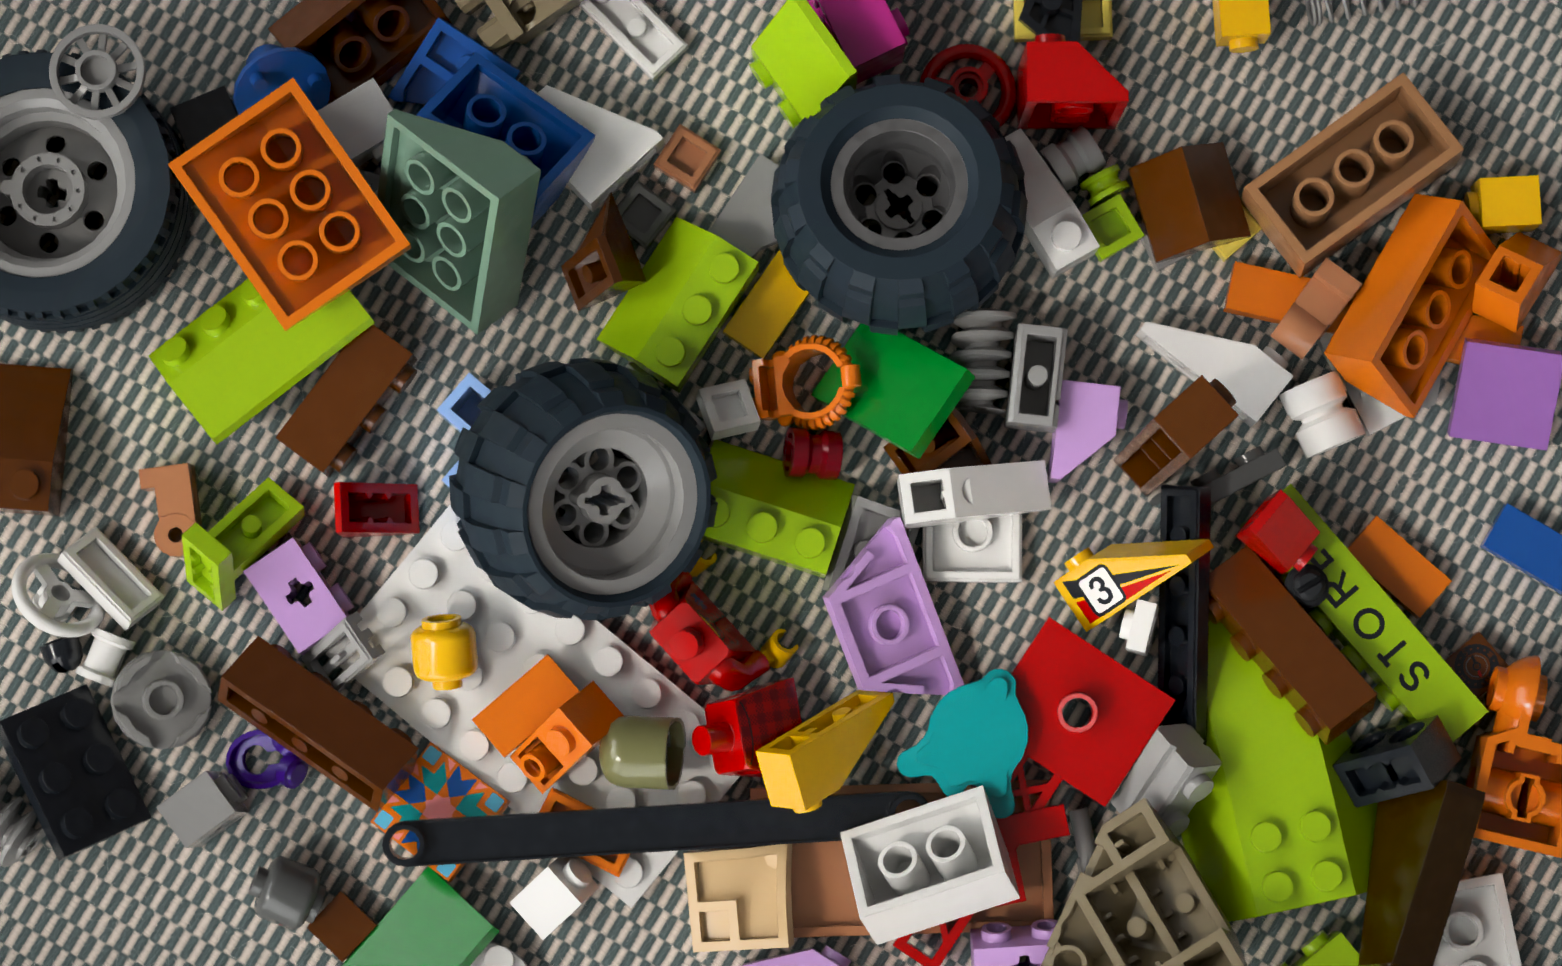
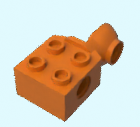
M1527 656L1513 662L1507 668L1496 666L1489 681L1486 708L1487 710L1497 712L1492 731L1476 736L1465 785L1485 792L1483 808L1473 838L1562 858V744L1552 742V739L1528 734L1530 721L1537 722L1544 708L1548 678L1545 675H1541L1539 656Z

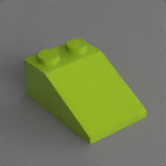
M787 0L751 46L752 58L754 59V62L749 64L751 71L764 89L771 85L782 99L777 104V107L793 129L799 125L804 117L808 119L810 115L814 116L822 110L820 103L828 96L847 85H851L854 90L856 89L857 70L807 0Z

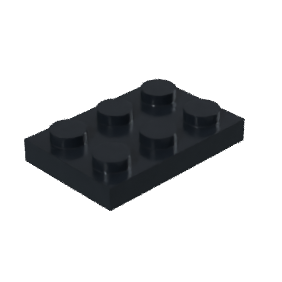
M87 684L0 721V741L58 861L143 824L152 818Z

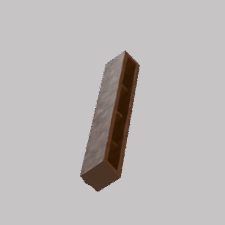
M1201 375L1154 417L1113 461L1141 492L1147 496L1239 416L1232 408L1236 404L1235 398L1220 381L1213 379L1209 383Z

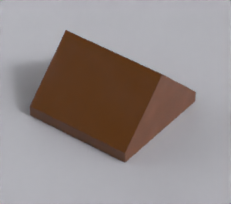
M1224 142L1181 146L1128 169L1155 264L1251 237Z

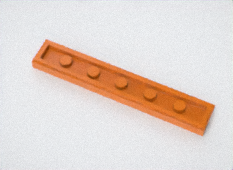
M1235 261L1231 271L1223 312L1279 324L1311 278L1304 276L1299 278L1295 274ZM1360 289L1357 290L1326 331L1327 333L1334 334ZM1472 315L1446 362L1460 365L1465 338L1520 345L1524 326L1521 325L1515 333L1482 316Z

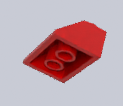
M1040 34L1035 36V41L1026 42L1017 69V129H1075L1080 125L1085 127V129L1116 128L1129 102V91L1078 41H1065V35Z

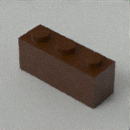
M375 325L370 326L343 347L275 438L327 477H330L334 470L342 473L355 457L358 449L353 447V445L364 430L371 434L384 419L388 410L383 405L394 391L401 394L414 379L417 370L413 368V365L416 363L417 358Z

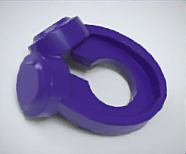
M259 729L249 731L235 739L226 754L228 773L233 774L239 783L247 788L269 789L283 785L289 789H295L304 781L308 771V764ZM256 745L263 747L267 752L278 751L283 755L279 763L269 764L267 769L261 774L250 772L245 762L248 750Z

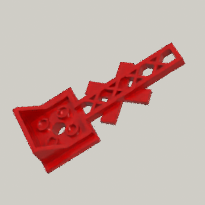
M1048 617L1011 673L1016 681V697L1025 714L1028 725V743L1023 757L1015 767L1011 777V784L1016 776L1018 777L1020 788L1012 789L1014 797L1022 796L1024 812L1014 813L1006 818H996L1009 853L1020 898L996 907L1027 901L1016 852L1019 845L1070 835L1064 804L1045 807L1061 781H1066L1106 807L1175 702V699L1050 617ZM1082 698L1090 704L1091 717L1086 724L1072 726L1064 720L1063 708L1071 699ZM1028 758H1031L1053 773L1048 782L1027 786L1023 765ZM971 785V789L977 787L975 785ZM1041 792L1031 806L1029 794ZM974 914L958 918L949 932L947 923L939 925L943 941L932 957L908 942L912 934L897 938L893 946L923 966H940Z

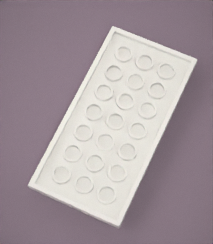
M451 504L359 613L362 620L357 624L358 628L361 631L369 628L374 635L368 641L372 648L380 644L385 653L361 673L356 680L430 742L510 801L508 806L517 814L539 812L552 787L595 809L719 802L740 777L719 775L715 771L712 755L701 756L695 751L692 744V734L697 726L707 725L705 709L597 620H582L575 615L572 618H555L528 608L495 587L487 573L475 565L458 534L459 528L457 523L461 518L456 516L451 508ZM458 614L461 615L462 622L469 623L475 630L478 669L471 676L462 679L463 686L460 688L435 690L433 689L432 682L421 680L414 673L410 637L411 633L422 625L421 620L427 616ZM347 635L328 650L326 655L330 659L350 642ZM358 651L340 667L344 670L350 667L361 657ZM549 654L580 691L594 681L624 716L681 718L686 732L682 775L678 786L674 790L616 786L605 778L601 770L599 744L542 794L510 758L518 748L504 758L472 719ZM670 732L668 733L667 747L670 746ZM666 751V772H667V751ZM678 851L631 853L619 877L579 857L573 858L584 863L595 879L632 908Z

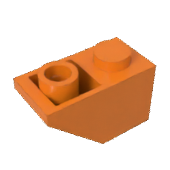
M1521 232L1516 233L1498 246L1476 281L1472 312L1516 333L1562 259V252Z
M592 681L560 706L510 758L543 794L600 744L601 739L608 734L611 723L624 715L598 685Z

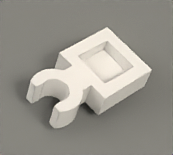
M1137 599L1135 611L1125 610L1119 638L1127 640L1126 650L1128 652L1147 656L1150 653L1155 627L1159 616H1157L1159 611L1158 604Z

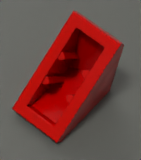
M334 483L336 533L341 537L354 538L420 533L418 484Z

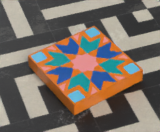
M430 742L416 760L414 771L370 822L386 833L388 828L396 822L404 820L502 815L510 801ZM403 829L393 835L392 839L410 853L415 855L418 852L420 842L414 832ZM465 863L430 865L429 867L448 882H452Z

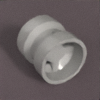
M1082 125L1067 133L1066 140L1059 145L1051 143L1038 151L1065 191L1077 185L1080 176L1085 173L1094 174L1106 166V161L1100 148Z

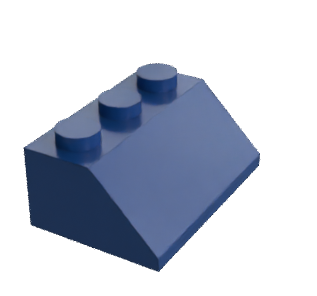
M477 52L470 57L416 115L504 141L518 153L528 157L535 166L541 169L531 228L559 198L596 136Z

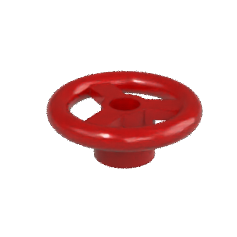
M959 44L942 50L929 61L920 78V83H924L925 78L929 77L950 84L955 88L956 96L966 102L972 99L973 101L977 100L981 104L987 96L988 80L996 73L1001 85V100L992 116L1000 123V127L1004 125L1011 115L1016 99V85L1010 68L998 54L980 45ZM970 58L983 62L979 68L967 66L958 69L950 80L937 77L947 64L958 59ZM964 83H970L976 88L977 93L973 97H964L959 92V87Z

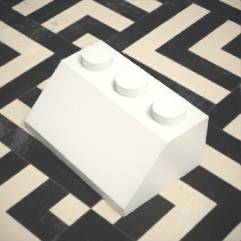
M983 785L840 832L859 918L877 945L1020 898L1009 853Z

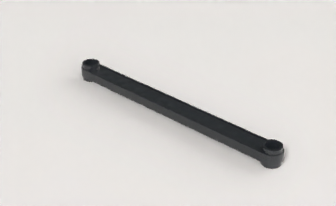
M890 791L830 795L822 800L823 804L820 808L807 813H795L793 809L772 807L769 799L404 820L396 822L388 828L383 837L382 847L385 856L390 862L397 866L413 867L842 841L840 832L894 815L898 804L908 799L915 800L919 806L928 802L923 796L913 791ZM405 829L416 834L420 846L414 856L401 857L395 853L391 842L393 835L397 831Z

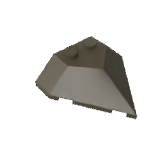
M1143 798L1102 825L1094 842L1097 844L1084 873L1080 872L1046 945L1049 949L1041 966H1247L1237 935L1186 849L1146 798Z

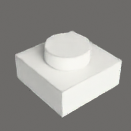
M746 379L698 390L696 400L711 441L758 430L761 420Z

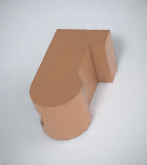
M1326 257L1270 337L1302 360L1318 339L1320 340L1362 283Z
M183 463L139 469L141 490L155 491L159 517V521L154 529L156 546L169 556L184 558L181 535L195 522L202 527L195 465Z

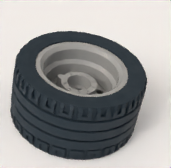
M45 49L37 50L36 53L19 51L17 55L8 53L0 59V214L4 208L15 209L17 218L12 225L4 226L0 221V319L15 326L18 325L29 330H40L45 333H50L51 331H56L59 334L67 333V331L84 332L85 328L95 330L100 328L102 324L115 323L118 317H127L132 313L131 310L137 306L142 307L145 305V300L151 295L154 297L158 293V287L170 279L168 275L172 269L176 270L179 264L177 260L180 254H184L186 250L184 246L186 239H190V223L194 220L191 207L195 205V202L173 173L168 163L185 151L170 124L143 93L130 108L115 117L101 120L80 117L69 111L58 100L52 90L49 79V64L53 53L47 52ZM76 53L66 54L77 60L81 57L80 54ZM61 61L59 77L76 74L75 67ZM119 74V78L129 82L122 74ZM76 82L61 86L68 99L79 89L81 83ZM117 85L112 88L120 102L130 92ZM88 91L76 105L90 110L92 92ZM100 93L99 110L113 107L106 93ZM54 137H62L65 140V148L60 153H52L47 149L48 142ZM10 159H17L20 165L16 168L13 176L5 175L3 171L5 163ZM99 163L104 164L107 167L105 178L98 181L90 179ZM59 187L67 196L65 201L58 200V207H54L47 201L49 194L56 195V188ZM102 214L104 218L103 226L98 230L88 229L85 225L86 215ZM54 234L58 238V248L53 253H46L42 250V247L50 236Z

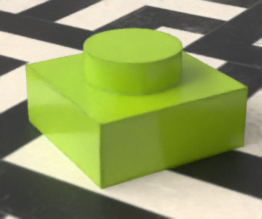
M1120 193L1082 215L1100 245L1095 253L1100 263L1145 236Z

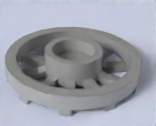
M104 24L85 25L68 33L54 49L49 64L50 84L58 100L72 113L91 120L108 119L124 113L141 96L146 78L145 60L136 43L120 29ZM99 34L97 50H90L83 37ZM108 35L122 41L110 55L106 53ZM75 41L83 53L78 60L64 54ZM130 48L135 61L117 65L115 61ZM61 61L75 67L76 74L59 77ZM136 70L134 84L119 78V73ZM80 82L81 86L68 99L61 86ZM115 85L130 91L121 102L112 89ZM88 91L92 92L90 110L76 105ZM105 92L113 107L99 110L100 93Z

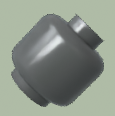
M279 856L270 863L268 869L258 866L251 881L248 894L256 897L254 909L258 917L288 929L296 930L305 921L311 924L314 922L327 887L320 884V874L315 868L287 857Z

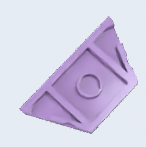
M901 517L887 519L822 598L858 690L946 695L948 692L964 685Z

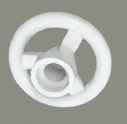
M36 554L20 563L13 574L11 590L19 611L31 624L48 634L66 638L84 636L101 624L106 613L101 605L87 591L72 589L67 583L59 581L51 568H56L67 572L57 561L60 554ZM31 573H34L42 586L31 600L27 592V580ZM75 606L91 609L85 619L74 623H66Z

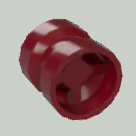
M789 428L783 446V470L785 476L801 478L810 473L816 474L819 479L836 480L838 478L843 458L841 433L825 430L819 435L810 434L807 429Z

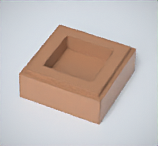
M679 124L653 165L660 172L693 193H696L720 156L721 149Z

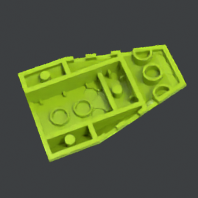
M1209 620L1207 746L1212 749L1222 763L1211 779L1214 783L1212 791L1204 799L1196 802L1187 816L1190 819V823L1186 830L1181 833L1184 848L1228 922L1265 916L1366 893L1378 802L1356 808L1332 766L1353 744L1347 731L1343 732L1328 745H1325L1317 734L1314 737L1309 736L1297 722L1294 715L1296 710L1285 697L1278 699L1268 689L1262 679L1264 672L1253 659L1245 661L1237 653L1230 641L1232 635L1221 622L1214 624Z

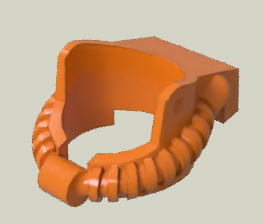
M812 335L811 338L809 336L803 337L802 341L799 339L795 342V345L791 344L788 347V351H776L770 360L764 358L751 360L752 367L749 368V380L754 385L755 397L753 401L760 420H777L783 427H787L795 422L797 427L803 426L807 430L810 428L818 430L819 427L820 429H825L827 425L832 426L835 424V420L838 422L842 418L841 415L847 413V407H851V398H854L856 394L853 393L855 387L862 386L860 365L851 363L852 357L847 355L848 351L845 347L841 348L842 345L838 341L834 342L833 338H827L823 335L819 337ZM827 354L841 370L842 387H839L835 398L828 406L822 410L809 413L796 400L793 391L794 378L800 366L808 359Z

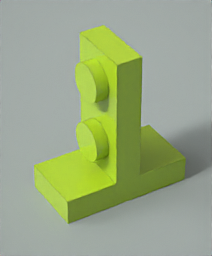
M268 477L208 532L195 522L181 535L187 582L223 611L236 599L235 580L305 516L304 506Z

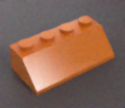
M1414 194L1324 351L1326 357L1346 382L1406 417H1416L1473 315L1472 305L1475 283L1496 251V247L1463 200Z

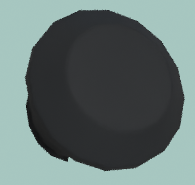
M1306 564L1300 571L1293 568L1287 574L1284 587L1302 608H1313L1320 605L1326 599L1329 592V581L1321 568L1313 564Z

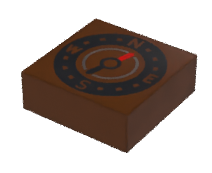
M1479 631L1475 632L1444 659L1477 698L1488 690L1494 668L1496 666L1505 668L1509 666Z

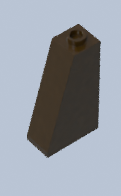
M1442 780L1434 789L1378 802L1358 966L1434 965L1483 808L1485 792L1450 780Z

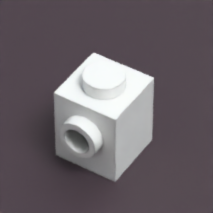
M573 857L557 858L525 887L510 904L544 940L601 887L592 879L590 870L581 861Z

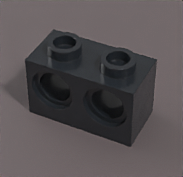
M1436 715L1361 735L1332 766L1354 806L1357 808L1434 789L1461 759V756L1439 716Z

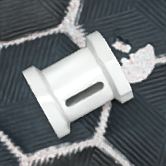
M95 628L91 632L94 640L83 666H78L75 673L113 688L127 650H133L135 642L100 628Z

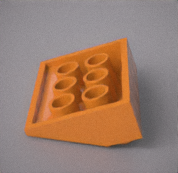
M294 78L168 163L173 173L285 331L362 283L412 248L407 238Z

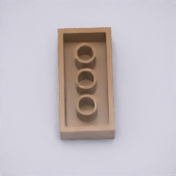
M1403 72L1244 186L1241 203L1253 216L1261 230L1296 275L1301 278L1321 264L1326 257L1332 256L1412 198L1415 193H1419L1455 167L1464 148Z

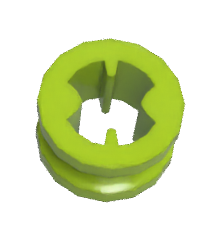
M1118 164L1094 174L1079 185L1082 191L1090 193L1091 197L1088 202L1091 207L1111 199L1129 187L1127 180L1122 181L1118 176V173L1121 171Z

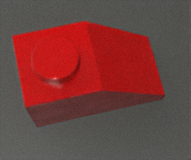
M1280 489L1263 501L1235 536L1280 574L1289 571L1292 566L1300 571L1318 550L1312 542L1319 535L1320 531L1294 501Z

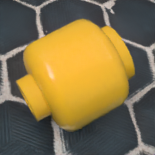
M437 614L423 618L421 620L422 625L417 627L410 637L415 675L421 680L432 682L433 689L452 690L462 687V679L471 676L478 669L476 633L474 628L469 623L462 622L461 615Z

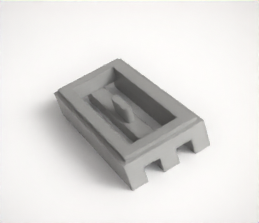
M358 611L345 617L301 657L310 672H318L325 676L338 692L346 688L385 653L380 644L374 648L369 644L368 641L374 636L369 628L363 631L358 628L357 624L362 620ZM347 635L350 642L324 666H321L318 659L341 638ZM358 651L361 657L332 682L328 676Z

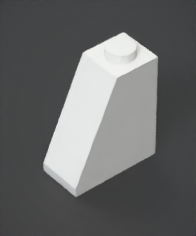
M548 85L538 93L531 89L534 93L596 135L594 142L567 183L592 212L606 201L610 192L612 194L616 192L665 147L663 137L652 128Z

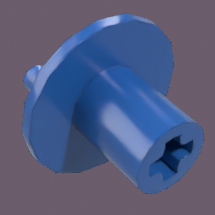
M264 44L257 47L249 54L246 66L243 67L234 84L233 102L238 115L292 78L295 79L316 111L322 109L329 101L331 86L326 68L312 53L296 47L281 48L274 44Z

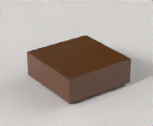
M340 891L319 913L314 922L310 923L306 928L341 962H344L377 926V923L344 891Z

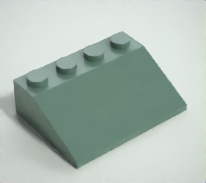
M392 110L387 114L377 197L407 238L412 248L388 265L478 335L518 305L541 169L535 166L528 157L521 155L504 141L400 110Z

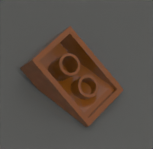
M0 364V512L60 516L73 379L72 369Z

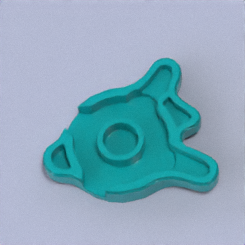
M993 669L981 680L959 686L948 692L935 707L924 737L916 745L902 751L898 756L897 767L901 774L910 778L924 775L932 776L947 797L963 792L968 785H975L977 787L983 785L995 817L1006 818L1010 816L1015 808L1011 789V777L1015 767L1021 761L1028 743V725L1025 714L1016 697V681L1013 675L1004 669Z

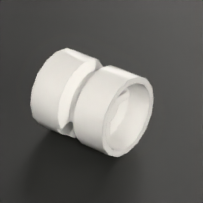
M1337 370L1300 384L1279 395L1287 416H1290L1292 420L1301 421L1302 426L1296 432V437L1306 459L1334 449L1366 434L1356 409L1343 407L1342 405L1347 398V388Z

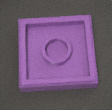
M1465 338L1447 430L1449 437L1547 451L1562 378V351Z

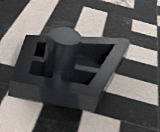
M1026 0L1018 21L1036 36L1040 34L1065 35V41H1078L1080 43L1082 0Z

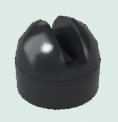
M61 637L39 647L46 664L57 673L75 670L81 664L83 658V649L79 637Z

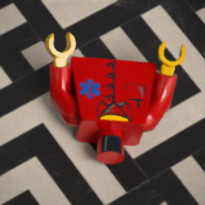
M713 553L706 560L700 557L690 573L682 571L670 584L672 592L653 605L649 604L652 616L654 617L649 632L695 684H715L726 691L733 692L742 689L768 672L770 666L782 668L795 654L799 646L797 644L791 649L782 647L778 641L787 631L785 629H777L761 647L760 651L753 648L696 583L692 581V577H697L715 563L717 554Z

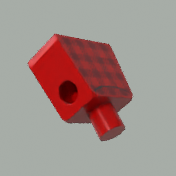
M794 677L759 684L707 704L705 708L707 725H700L694 729L692 744L699 755H712L715 771L719 775L762 777L755 751L802 723Z

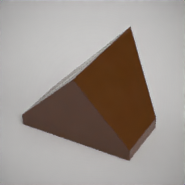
M610 192L575 254L561 265L578 311L592 307L647 282L612 192Z
M956 407L920 459L891 443L883 447L902 474L992 464L977 435Z

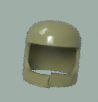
M649 716L618 717L611 723L608 734L600 741L599 759L605 778L610 783L619 787L674 790L678 786L682 775L684 750L686 747V732L682 719ZM670 732V746L667 747L668 733ZM666 751H667V772H666Z

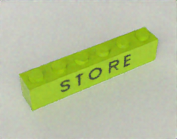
M1292 484L1284 487L1282 491L1294 501L1320 531L1319 535L1312 542L1318 550L1307 564H1313L1321 568L1326 574L1329 581V592L1326 599L1320 605L1311 608L1312 610L1307 614L1326 636L1331 632L1344 646L1340 652L1359 674L1365 670L1377 684L1373 690L1377 693V698L1388 710L1393 712L1398 708L1409 722L1438 715L1452 742H1454L1489 711ZM1248 519L1240 525L1241 528L1248 521ZM1292 566L1289 571L1283 574L1278 572L1274 575L1283 586L1287 574L1294 567Z

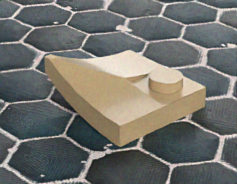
M792 844L689 850L683 853L693 953L789 948L794 945L791 895Z

